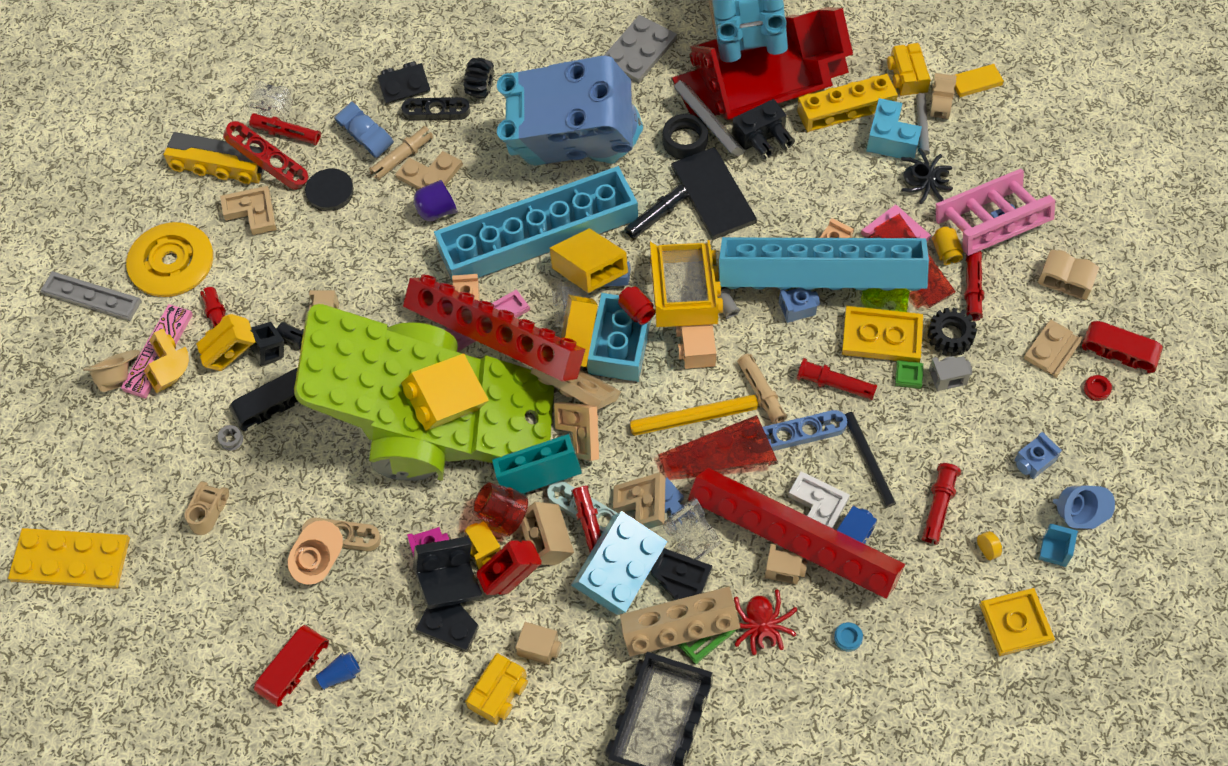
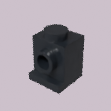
M272 322L251 327L252 330L250 331L254 335L255 343L250 348L257 357L259 366L276 362L284 357V340Z

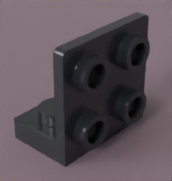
M469 536L415 546L413 570L428 609L481 599L482 593L470 565L472 544Z

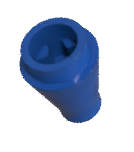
M351 652L345 655L341 653L325 669L316 674V678L322 689L325 690L330 686L356 678V674L361 672V669Z

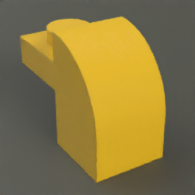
M164 329L154 332L149 339L160 359L149 363L144 369V373L156 393L175 384L186 371L189 362L186 347L176 351L174 339L171 335H167Z

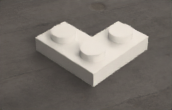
M801 471L788 497L811 508L807 515L808 517L834 528L850 495Z

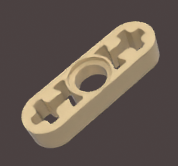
M315 517L308 519L302 526L303 531L307 525L315 521L325 520L333 523L339 530H348L349 536L343 540L342 548L373 551L381 543L378 529L370 524ZM354 530H357L358 536L366 537L368 533H371L374 539H370L368 543H365L363 538L355 537Z

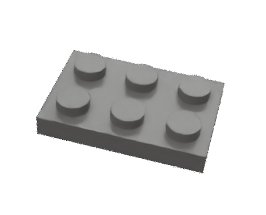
M639 15L604 56L612 57L631 80L640 83L677 40V33Z

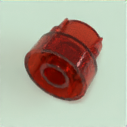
M487 482L475 497L472 514L487 523L490 530L504 537H509L519 528L526 515L528 497L511 487L506 488L502 485L497 486Z

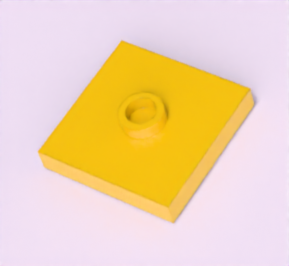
M1035 588L980 602L981 611L999 657L1051 644L1055 641Z

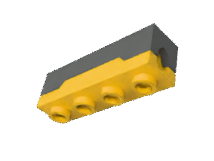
M173 132L163 154L168 166L177 172L187 170L199 176L209 174L221 180H227L228 178L236 179L243 184H250L251 182L259 184L264 173V169L226 141ZM250 146L253 152H262L261 147Z

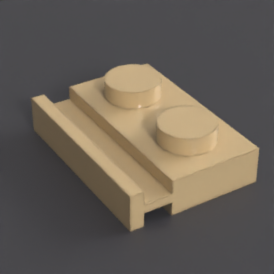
M1050 319L1025 354L1024 360L1057 378L1081 344L1083 337L1073 335L1071 330Z

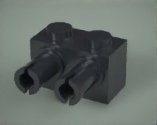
M775 99L733 118L732 135L744 150L754 147L763 160L766 159L764 154L769 158L774 153V148L768 143V139L774 137L783 150L787 149L786 145L790 148L795 142V139L785 128L787 115Z

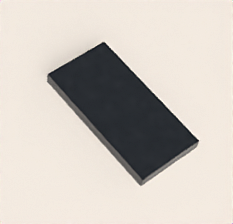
M715 147L671 163V168L681 185L687 190L688 198L712 240L757 223L754 212Z

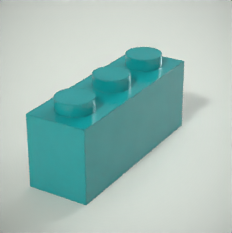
M569 434L492 459L496 478L505 499L582 474Z

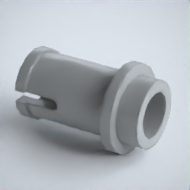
M721 287V297L718 298L723 299V313L725 318L729 319L738 315L740 309L730 296V289Z

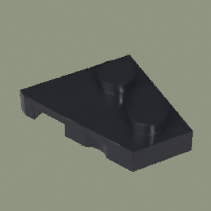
M664 548L651 569V575L674 600L702 594L713 566Z

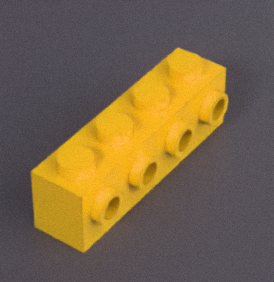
M883 74L799 97L797 112L806 132L875 114L879 98L897 102L898 94L888 74Z

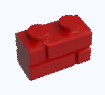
M509 541L502 547V550H499L477 571L476 575L484 593L487 595L509 594L535 571L542 561L531 541Z

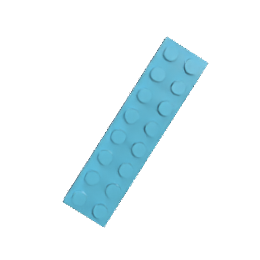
M619 166L434 231L437 248L451 280L453 275L478 274L479 278L550 252V247L589 228L600 234L631 223L638 217V202Z
M722 237L719 257V278L721 287L729 289L752 287L753 289L777 287L778 289L786 290L791 287H801L806 290L816 288H829L831 290H840L842 288H855L856 290L880 288L889 291L895 288H906L910 291L927 289L929 257L926 238Z

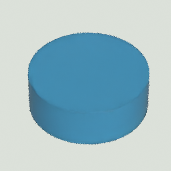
M846 622L837 627L834 641L841 650L852 652L861 646L863 633L856 624Z

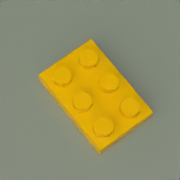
M846 306L842 355L920 363L923 314Z

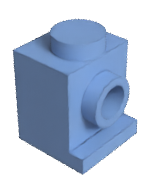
M801 287L785 291V289L780 290L779 305L787 323L816 315L817 306L820 305L819 296L816 291L811 292V290Z
M1041 432L1036 439L1018 452L1015 458L1017 468L1023 474H1029L1035 479L1057 461L1062 450Z

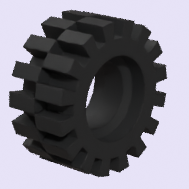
M948 307L944 308L943 313L939 310L936 316L932 317L927 336L930 339V345H935L934 350L938 352L941 349L943 350V355L951 352V356H956L957 352L959 355H962L965 350L968 351L971 348L977 333V329H975L976 322H971L973 317L970 314L965 317L966 311L964 310L958 313V308L953 307L952 312H950ZM946 326H955L961 331L962 336L960 338H949L943 334L942 329Z

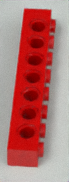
M422 274L421 277L409 279L403 307L560 381L578 378L585 349L577 346L575 340L555 336L556 332L553 330L535 327L533 321L515 318L513 312L498 310L494 308V304L491 302L478 301L474 299L475 296L471 293L458 292L455 290V286L451 284L436 282V278L433 276Z

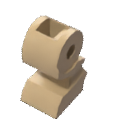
M935 73L932 83L929 117L949 119L957 76Z

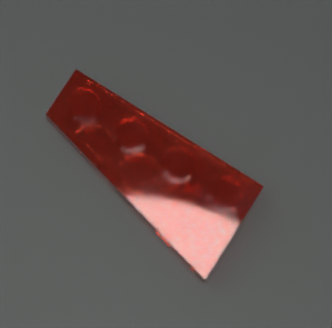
M757 415L658 454L669 480L696 477L707 468L718 473H725L731 469L743 467L744 469L755 468L756 465L768 464L770 466L778 464Z

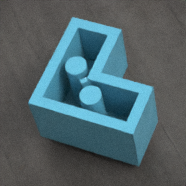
M879 98L866 152L900 159L901 157L915 158L922 126L899 122L902 103Z

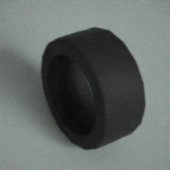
M679 114L670 118L664 124L662 132L664 149L670 156L676 159H683L705 151L708 143L706 124L699 117L691 114ZM679 129H691L698 133L699 139L692 144L684 145L673 141L671 135Z

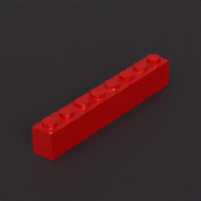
M710 468L696 476L688 497L689 501L885 599L896 588L906 565Z

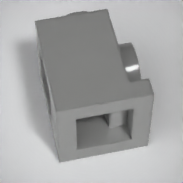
M950 356L941 361L935 357L931 360L929 372L936 390L942 391L967 385L972 375V367L970 362L965 360L964 356L957 358Z

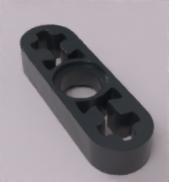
M462 97L409 98L401 106L403 116L411 121L462 120L470 114L469 102ZM435 106L442 108L438 113L430 112V109ZM458 106H462L461 111L456 110ZM411 107H416L414 112L409 111Z

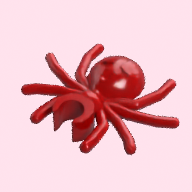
M776 589L774 591L776 597L774 613L771 602L766 597L757 595L748 601L746 617L740 607L739 598L737 596L734 597L737 612L744 622L749 623H739L740 628L749 630L736 640L735 647H739L741 642L751 635L750 648L752 655L757 654L756 644L760 649H764L762 643L764 637L770 639L771 647H775L777 640L779 649L783 650V641L777 630L786 632L793 637L796 636V632L776 624L791 617L797 611V607H793L788 613L775 619L779 615L781 606L780 592Z

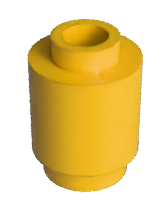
M949 227L937 229L932 236V241L939 260H943L944 265H949L951 262H960L963 259L962 254L964 251L956 230Z

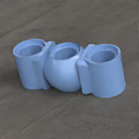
M352 101L334 117L336 122L340 126H344L347 133L353 136L376 159L394 143L390 135L368 115H365Z

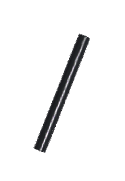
M846 413L847 425L886 508L896 505V501L854 413Z

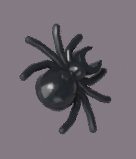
M918 148V152L924 162L911 157H901V161L914 163L913 166L905 169L903 177L907 184L915 187L902 188L901 191L913 193L923 190L926 186L919 204H923L927 199L930 186L940 201H943L944 198L937 189L953 190L952 186H946L949 183V179L944 180L940 177H948V170H952V166L943 165L935 167L939 159L942 158V154L936 156L930 166L921 148Z

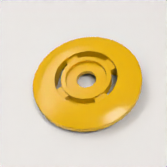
M181 222L160 224L147 230L135 240L126 259L127 273L133 284L146 294L157 297L181 295L195 288L206 278L213 264V247L206 234L193 225ZM169 253L177 255L174 263H163L165 255Z

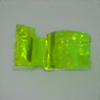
M868 288L867 290H862L861 303L866 308L882 309L887 302L894 301L896 304L895 311L907 312L910 290L895 288L886 291L880 288Z

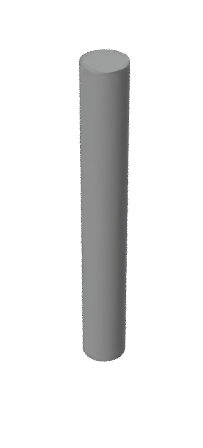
M919 93L916 95L918 126H922L919 146L925 155H929L925 94Z

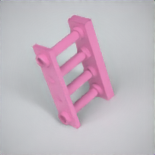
M1018 169L936 203V222L940 224L951 220L963 232L962 248L969 256L1054 220L1056 200L1050 195L1036 200L1023 188L1024 171ZM1015 193L1026 205L1014 209L1003 197ZM994 202L1005 214L993 218L982 206ZM972 211L983 223L971 227L960 215Z

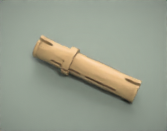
M423 126L410 138L406 137L403 139V143L370 167V173L373 174L378 169H381L374 176L379 181L411 154L415 155L422 145L433 139V134L430 132L422 137L429 130L426 126Z
M744 354L737 360V363L758 397V404L767 412L772 424L784 422L788 416L779 404L777 393L772 391L752 354Z

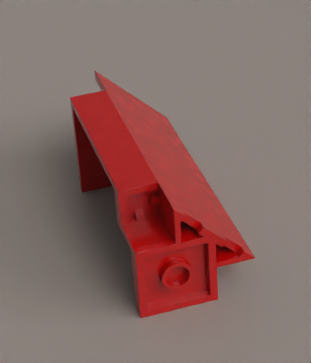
M824 7L802 15L786 16L788 49L782 54H770L765 46L741 50V57L737 61L723 62L720 59L717 39L690 46L691 53L689 57L693 67H696V70L671 78L674 84L680 80L689 85L715 116L721 115L724 119H732L772 99H775L777 103H781L833 86L831 78L849 73L846 57L853 55L843 8ZM682 98L689 114L699 117Z

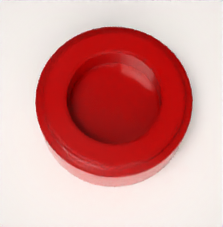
M1101 375L1089 377L1084 384L1085 394L1095 401L1107 399L1112 391L1111 382Z

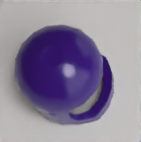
M442 180L424 186L414 194L415 208L420 217L426 221H435L445 215L458 213L456 205Z

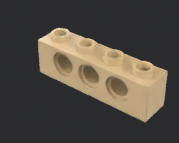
M730 586L620 614L622 632L630 657L740 629Z

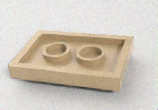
M535 368L531 370V373L537 376L538 380L543 384L559 388L560 393L567 397H575L582 401L584 405L597 406V410L615 402L621 393L618 389L581 369L577 379L560 381Z

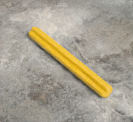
M748 395L630 421L631 433L636 436L758 409V401L755 395Z

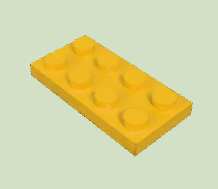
M22 528L8 579L11 582L118 589L130 537L121 534Z

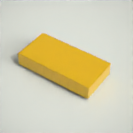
M995 64L955 74L957 77L954 89L960 98L1002 86L1004 80Z

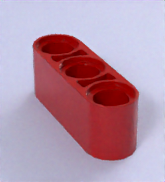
M1093 321L1089 324L1082 343L1084 351L1088 349L1096 352V355L1109 360L1113 358L1122 361L1121 364L1135 369L1147 370L1148 374L1156 371L1163 351V346L1153 339L1101 321Z
M301 626L259 677L254 686V691L274 706H282L283 703L281 701L287 694L290 695L301 682L300 677L305 671L308 672L319 659L317 656L323 648H328L329 640L309 626Z

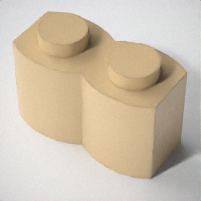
M1050 250L1038 283L1042 286L1087 300L1095 282L1099 266L1088 259L1074 258L1062 250Z

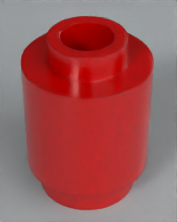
M627 287L619 294L618 305L634 322L643 325L654 317L656 310L653 308L654 304L638 287Z

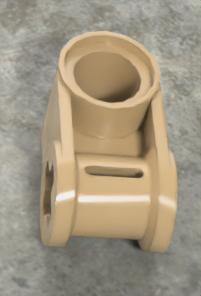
M204 481L197 485L194 496L184 514L193 533L205 535L213 529L220 512L224 509L229 498L228 488H215L209 486ZM204 517L201 521L195 522L198 518Z

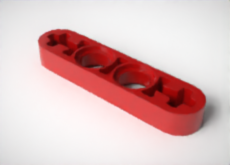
M232 121L227 125L223 137L229 145L287 187L298 190L305 185L308 180V173L301 165L243 123ZM238 131L239 135L235 137L232 135V132ZM247 137L248 140H247L246 144H243L242 142H243V141L245 140V138ZM250 144H258L262 152H253L250 149ZM276 158L280 160L282 167L276 168L272 166L270 159ZM286 167H288L289 170L287 171V173H283ZM296 174L299 176L297 181L293 179V176Z

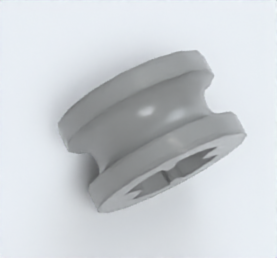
M234 425L225 426L218 432V441L225 450H236L243 443V435L239 428ZM228 434L233 436L234 434L235 440L232 442L230 440L227 441L226 436Z

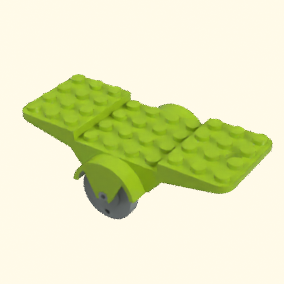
M324 304L313 305L308 310L294 387L295 397L300 404L360 427L368 439L372 440L369 461L377 473L395 480L419 481L431 477L436 472L438 475L437 480L443 481L445 461L473 459L493 463L492 459L550 440L554 386L540 382L538 377L531 373V369L487 355L482 359L465 355L489 401L478 411L425 431L422 423L416 417V411L410 400L404 394L401 382L414 371L461 355L462 353L457 352L458 343L454 336L444 329L424 323H399L387 328L388 324ZM526 412H531L535 415L536 424H530L526 421Z

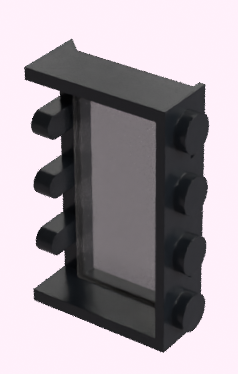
M647 652L644 660L640 659L637 663L635 670L637 680L634 686L630 685L625 698V702L628 705L625 713L620 712L617 718L615 729L618 732L615 740L610 739L607 745L605 756L608 757L609 766H685L713 684V672Z

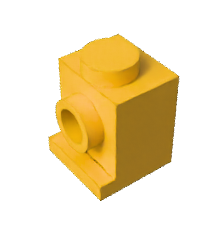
M485 521L479 524H471L464 530L472 544L471 556L474 557L476 566L480 569L501 550V546Z

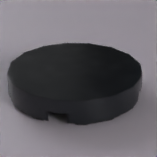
M333 168L320 170L313 174L305 187L308 202L312 207L320 211H335L343 208L353 198L354 193L350 176L340 169Z

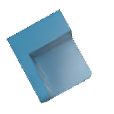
M1049 524L1043 535L1039 560L1067 567L1074 554L1078 531Z

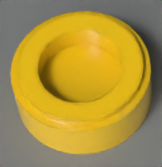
M987 531L978 535L977 544L987 560H993L1001 556L1002 545L999 538L993 532Z

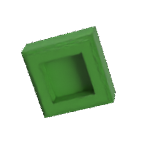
M897 360L895 386L921 389L924 363Z

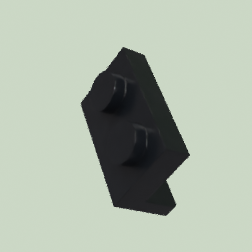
M416 61L404 64L403 68L394 71V68L380 71L381 75L377 76V81L386 104L430 91L423 64H416Z

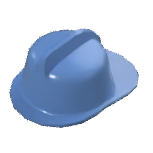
M1070 486L1061 492L1059 498L1053 499V503L1057 505L1058 514L1072 528L1094 529L1109 520L1115 510L1113 493L1101 486Z

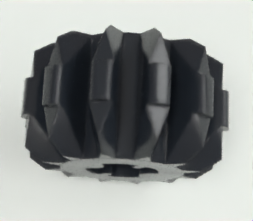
M478 57L472 58L467 63L463 83L464 91L467 95L480 99L486 98L490 94L495 72L491 61Z

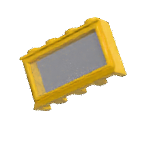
M707 240V243L659 246L650 241V263L653 278L656 327L718 324V313H723V299L718 298L721 297L720 281H718L719 273L718 265H716V250H711L710 240Z

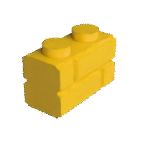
M912 43L907 46H894L891 56L887 58L889 71L893 70L894 88L899 89L900 96L927 93L931 79L920 44Z
M229 314L224 316L217 326L205 333V336L196 343L201 354L202 365L205 368L222 371L255 343L254 335L250 331L252 329L249 320Z
M496 653L466 699L467 708L496 725L500 719L505 720L512 710L513 705L511 701L516 694L520 696L528 684L526 670Z

